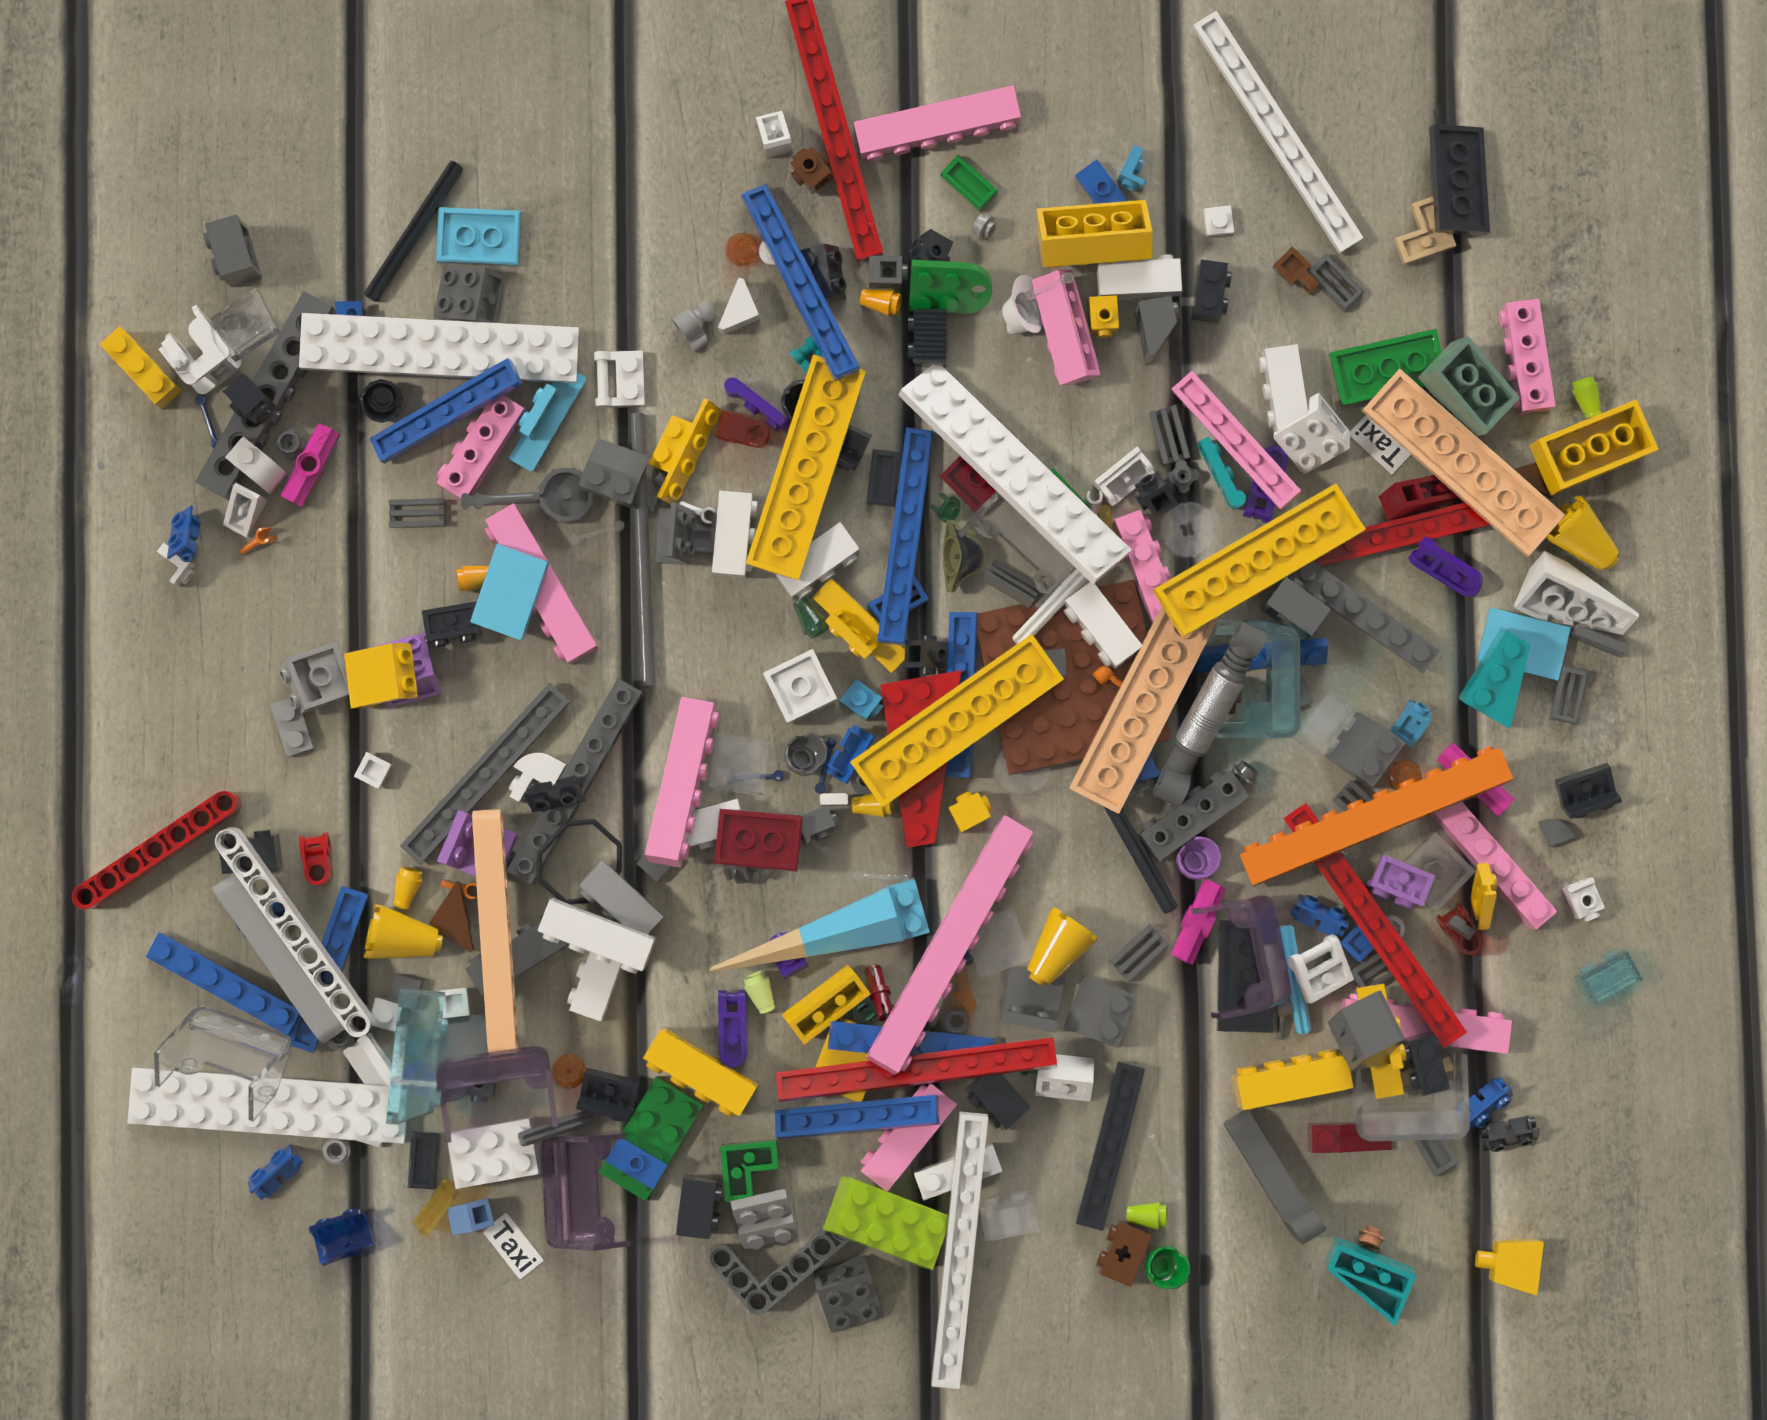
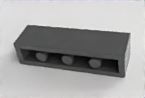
M531 923L523 926L516 931L518 936L511 940L514 979L567 947L570 943L562 940L554 943L542 938L544 933L538 931L540 923L533 927ZM480 953L469 960L471 966L465 970L481 996L484 997L482 957Z

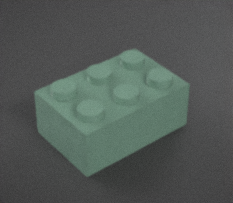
M1469 336L1451 342L1418 377L1440 405L1477 437L1487 434L1520 399Z

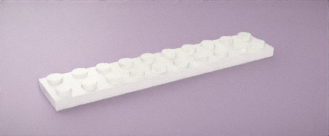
M302 313L299 368L300 370L474 378L509 358L512 360L521 381L576 383L579 327Z
M932 365L900 390L898 396L1093 585L1129 555L1132 549L943 366Z
M133 1067L127 1123L404 1144L406 1143L410 1089L400 1086Z

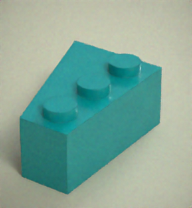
M1501 627L1460 694L1459 699L1511 729L1530 644Z
M1335 1236L1325 1260L1327 1270L1354 1293L1356 1292L1368 1302L1373 1309H1376L1387 1318L1392 1325L1396 1326L1417 1277L1414 1268Z

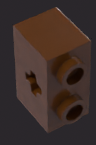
M1121 1220L1118 1221L1117 1225L1112 1224L1106 1240L1110 1241L1106 1251L1101 1250L1096 1262V1266L1099 1267V1274L1131 1287L1151 1239V1233ZM1126 1245L1129 1255L1122 1256L1120 1260L1118 1259L1119 1255L1115 1251L1117 1248L1122 1249Z

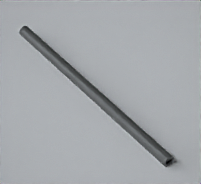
M631 413L632 450L646 455L644 413ZM645 471L634 501L641 687L655 686L647 477Z

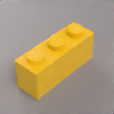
M121 326L99 344L159 408L163 409L182 392L174 381Z
M847 964L784 1012L782 1016L805 1045L830 1026V1021L838 1020L871 993Z

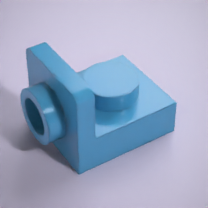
M1136 145L1133 146L1117 179L1122 182L1121 185L1124 188L1133 192L1136 190L1142 191L1147 182L1132 174L1133 172L1138 174L1145 159L1141 158L1144 149Z
M857 679L840 699L841 703L865 721L869 717L874 719L883 708V705L880 704L883 698Z
M1408 700L1405 709L1390 731L1406 742V745L1413 748L1430 724L1432 713L1429 712V708L1418 701L1414 703Z

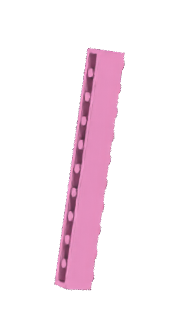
M1005 815L999 819L865 1057L866 1059L894 1075L899 1073L900 1070L903 1072L906 1070L912 1059L909 1055L913 1046L918 1047L926 1034V1032L922 1031L927 1021L932 1023L939 1011V1008L936 1007L941 997L945 999L953 986L949 981L954 973L959 974L966 963L963 956L967 949L972 951L980 938L976 934L981 925L985 927L993 915V912L990 911L994 901L999 903L1006 892V888L1003 887L1007 878L1012 879L1020 866L1016 863L1021 854L1025 856L1033 843L1030 840L1033 831Z

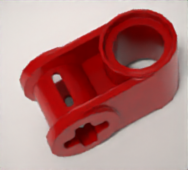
M324 832L322 836L306 838L304 835L299 836V848L305 879L310 884L318 887L328 885L332 881L334 874L329 833ZM322 866L325 870V876L322 880L315 881L313 871L316 867Z

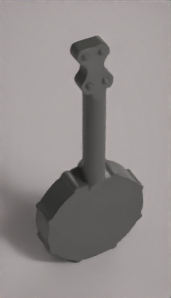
M576 468L552 469L538 486V492L496 495L476 493L474 496L463 493L461 495L462 508L467 510L470 506L481 509L482 506L539 503V509L550 519L554 520L555 523L578 522L593 505V495L579 489L578 485L582 477L580 471Z

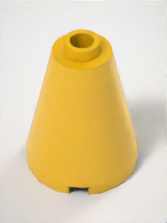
M1582 496L1574 497L1577 502L1572 505L1566 502L1559 508L1565 516L1545 539L1598 570L1605 568L1608 570L1617 563L1619 550L1588 502Z
M374 904L372 910L374 917L370 919L365 944L367 951L364 954V958L433 957L435 951L440 952L443 936L438 935V929L381 904Z
M1053 906L1027 967V970L1031 972L1029 978L1041 986L1045 982L1050 985L1093 946L1099 937Z

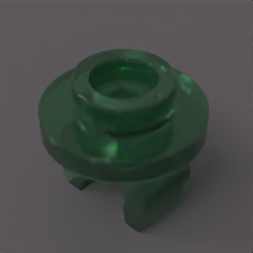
M940 493L939 496L944 500L941 507L931 504L930 508L938 515L942 522L946 523L947 520H954L958 517L961 510L960 500L956 497H948L945 493Z
M866 997L852 1008V1015L858 1023L869 1025L877 1020L878 1015L874 1001L869 997Z

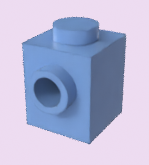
M488 1198L468 1201L446 1208L452 1235L474 1232L494 1226Z

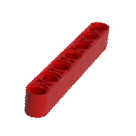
M230 791L217 792L78 885L72 893L73 903L81 909H95L236 815L241 809L240 797ZM226 796L232 799V807L228 811H224L221 808V800ZM205 811L209 815V822L206 826L201 827L198 823V816L201 812ZM179 827H183L186 831V837L182 842H178L175 839V831ZM155 843H160L163 847V852L159 857L155 858L152 855L151 849ZM133 858H136L140 863L139 870L136 873H132L128 868V864ZM109 874H113L116 877V885L111 889L105 884V879ZM87 889L93 893V900L90 904H85L82 899L83 892Z

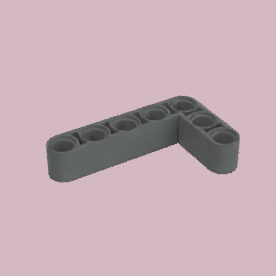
M1243 1110L1223 1122L1232 1140L1293 1238L1303 1245L1326 1231L1322 1220L1316 1211L1306 1204L1249 1110Z
M822 1228L761 1281L728 1244L715 1246L711 1251L709 1260L713 1269L748 1311L759 1315L768 1311L850 1240L825 1231ZM819 1239H826L830 1243L829 1251L819 1253L815 1249V1242ZM720 1250L728 1252L730 1255L729 1263L721 1265L716 1262V1252ZM798 1257H804L808 1260L809 1267L805 1271H798L793 1266V1261ZM737 1272L745 1273L748 1277V1283L744 1286L736 1285L733 1281V1275ZM775 1276H784L788 1281V1285L784 1289H776L772 1284V1279ZM762 1294L766 1298V1304L759 1308L753 1306L751 1303L752 1295Z

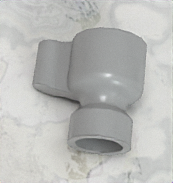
M704 299L697 304L695 310L685 309L672 318V321L692 350L696 352L708 344L703 323L711 322L717 315L710 304Z

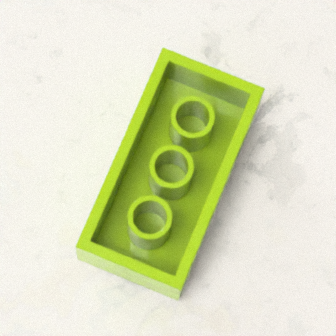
M842 1176L823 1230L919 1267L933 1270L947 1231L949 1215L859 1180Z

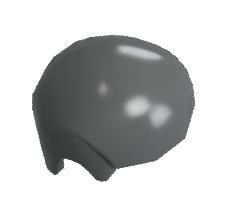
M814 733L795 736L785 747L784 761L790 771L799 776H810L817 773L825 764L828 748L824 740Z

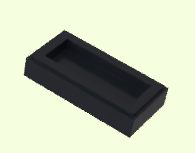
M873 449L867 495L868 505L894 507L900 452Z
M411 1132L407 1188L437 1189L440 1133Z

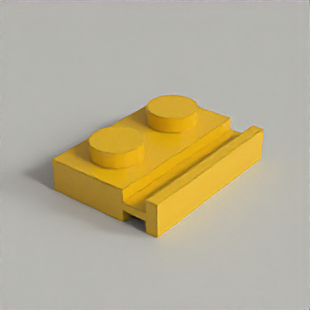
M1489 863L1477 864L1470 897L1475 919L1479 920L1478 930L1490 928L1497 895L1495 891L1497 889V879L1495 874H1491Z

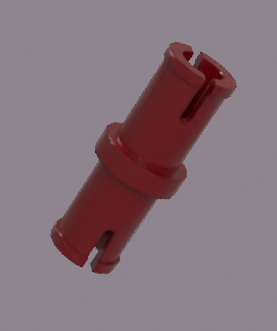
M877 964L873 965L875 976L870 966L864 972L870 987L869 992L871 994L869 997L874 1001L878 1015L877 1018L879 1021L885 1022L887 1019L884 1011L889 1016L893 1009L889 997L891 990L885 983L881 965Z

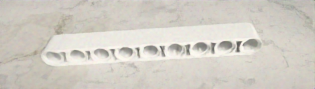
M229 827L220 831L216 835L215 845L227 864L345 1030L354 1037L364 1036L374 1024L371 1012L244 833L235 827ZM227 833L233 834L236 838L234 848H229L224 843V836ZM242 856H247L252 860L253 866L250 871L241 868L240 859ZM258 879H263L268 883L269 890L267 893H260L257 890L256 883ZM274 902H280L284 905L285 913L283 916H277L273 913L272 906ZM290 925H296L300 928L301 937L299 939H294L289 935L288 929ZM306 948H313L317 952L318 958L315 962L308 961L305 958L304 952ZM322 971H329L333 974L334 981L332 984H325L321 980ZM343 993L349 997L350 1004L348 1007H342L338 1004V994ZM356 1016L364 1018L366 1028L363 1030L355 1028L353 1018Z

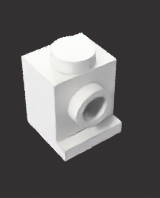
M1593 877L1582 879L1562 888L1574 918H1584L1585 922L1601 916L1599 910L1605 908L1594 884ZM1586 895L1591 900L1588 906H1585L1582 901Z

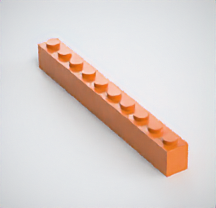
M1493 746L1484 748L1477 752L1478 757L1469 761L1467 757L1457 759L1451 762L1452 767L1447 770L1441 771L1440 767L1425 773V779L1415 782L1414 778L1398 784L1400 789L1391 793L1388 789L1373 794L1374 800L1363 803L1362 799L1347 805V811L1339 814L1336 810L1328 812L1321 816L1322 821L1312 825L1311 821H1307L1295 826L1296 832L1286 835L1283 831L1269 837L1271 841L1260 846L1259 842L1244 847L1245 852L1240 854L1252 886L1255 887L1512 782L1514 778L1501 748L1495 750Z

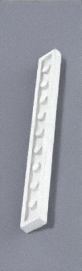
M1215 11L1194 24L1193 30L1338 254L1360 242L1363 236L1218 12Z
M959 1112L931 1380L932 1387L960 1389L988 1114Z

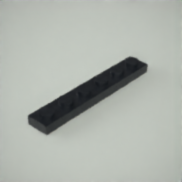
M1117 1061L1076 1219V1224L1100 1231L1104 1230L1145 1068Z

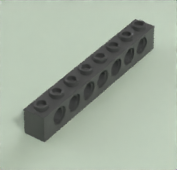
M305 291L302 292L253 379V382L264 393L269 391L275 393V398L272 401L276 405L272 409L274 411L273 414L266 421L261 422L259 426L251 428L249 426L250 419L245 422L234 412L195 481L202 487L228 501L230 500L233 485L237 483L242 486L241 480L245 473L234 465V471L230 475L224 476L222 468L226 463H230L225 457L242 437H245L258 449L262 450L269 440V430L272 425L276 426L283 415L282 407L286 401L290 402L295 395V384L299 377L303 378L308 370H300L299 368L300 354L290 356L289 353L293 345L300 344L302 313L336 314L335 309L331 305ZM280 368H288V376L283 380H277V371Z
M617 678L561 775L560 779L573 775L576 778L581 777L583 781V788L581 790L584 797L644 694L640 690ZM581 803L541 811L509 865L507 872L530 885H534L537 881L536 857L538 850L563 823L572 820ZM565 830L542 854V870Z

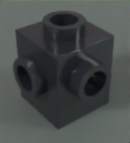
M929 229L913 242L909 253L912 255L908 263L912 265V260L949 262L950 257L948 254L954 242Z
M1158 471L1154 474L1146 475L1138 484L1134 485L1139 492V495L1135 498L1143 511L1149 508L1155 519L1179 505L1173 496V493L1177 490L1169 477L1163 479Z
M921 635L920 640H905L904 668L918 669L920 675H936V670H947L948 642L937 641V636Z

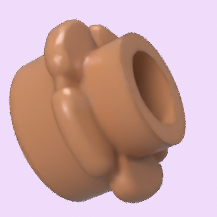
M1366 1226L1365 1230H1359L1360 1237L1358 1242L1372 1249H1380L1381 1243L1385 1242V1238L1381 1236V1230Z

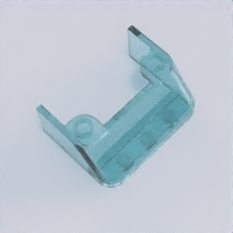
M1218 620L1215 627V635H1233L1241 621L1267 632L1268 635L1263 648H1266V701H1253L1248 704L1244 712V722H1223L1216 738L1293 737L1300 729V636L1298 632L1291 627L1263 620Z
M400 988L386 1124L398 1125L433 1113L434 1107H440L441 1090H436L440 1036H446L448 1019H442L445 992Z

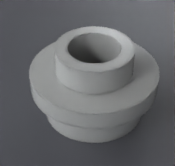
M981 214L974 222L972 233L976 235L978 240L982 241L985 238H990L994 233L996 224L994 223L995 218L992 215L986 216Z
M330 1138L325 1142L323 1156L327 1162L339 1165L350 1157L351 1147L346 1139ZM335 1145L340 1146L342 1149V1153L339 1156L335 1155L332 1151Z

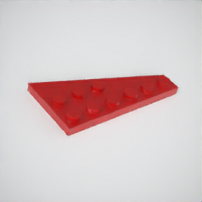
M962 670L880 684L888 735L960 685ZM948 762L899 796L907 848L936 843Z

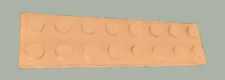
M1401 369L1394 374L1362 410L1363 413L1526 557L1536 549L1565 516L1564 513Z
M1161 606L1069 789L1118 814L1120 813L1219 617L1182 638Z

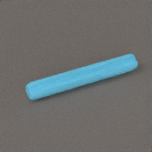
M1285 925L1278 928L1290 1000L1293 1005L1295 1028L1298 1034H1306L1312 1030L1308 1006L1296 975L1288 965V958L1298 954L1293 926Z

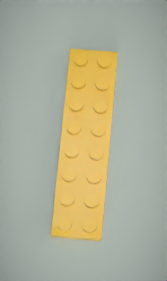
M813 354L746 565L796 581L800 580L864 381L865 370L860 369V372L834 381L823 358Z
M1334 484L1156 587L1153 593L1181 637L1184 638L1283 580L1285 577L1290 576L1348 542L1366 529L1338 485Z
M1031 634L853 759L850 763L883 808L1063 681L1064 678Z

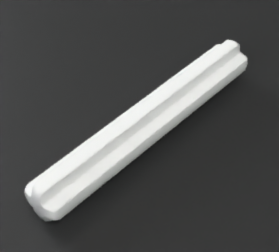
M1076 569L1017 631L1012 638L1013 641L1018 644L1032 634L1034 636L1065 604V600L1071 597L1088 579Z

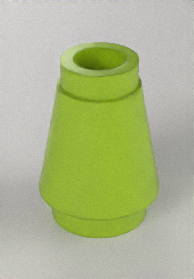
M1594 376L1572 382L1574 389L1571 391L1585 418L1601 414L1598 382H1595Z
M1160 1202L1127 1206V1223L1157 1230L1160 1227H1166L1167 1205H1160Z

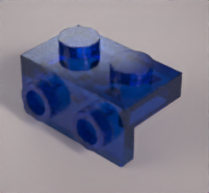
M348 1209L340 1216L320 1219L315 1225L308 1227L310 1234L314 1237L319 1260L323 1266L376 1247L369 1217L362 1209Z

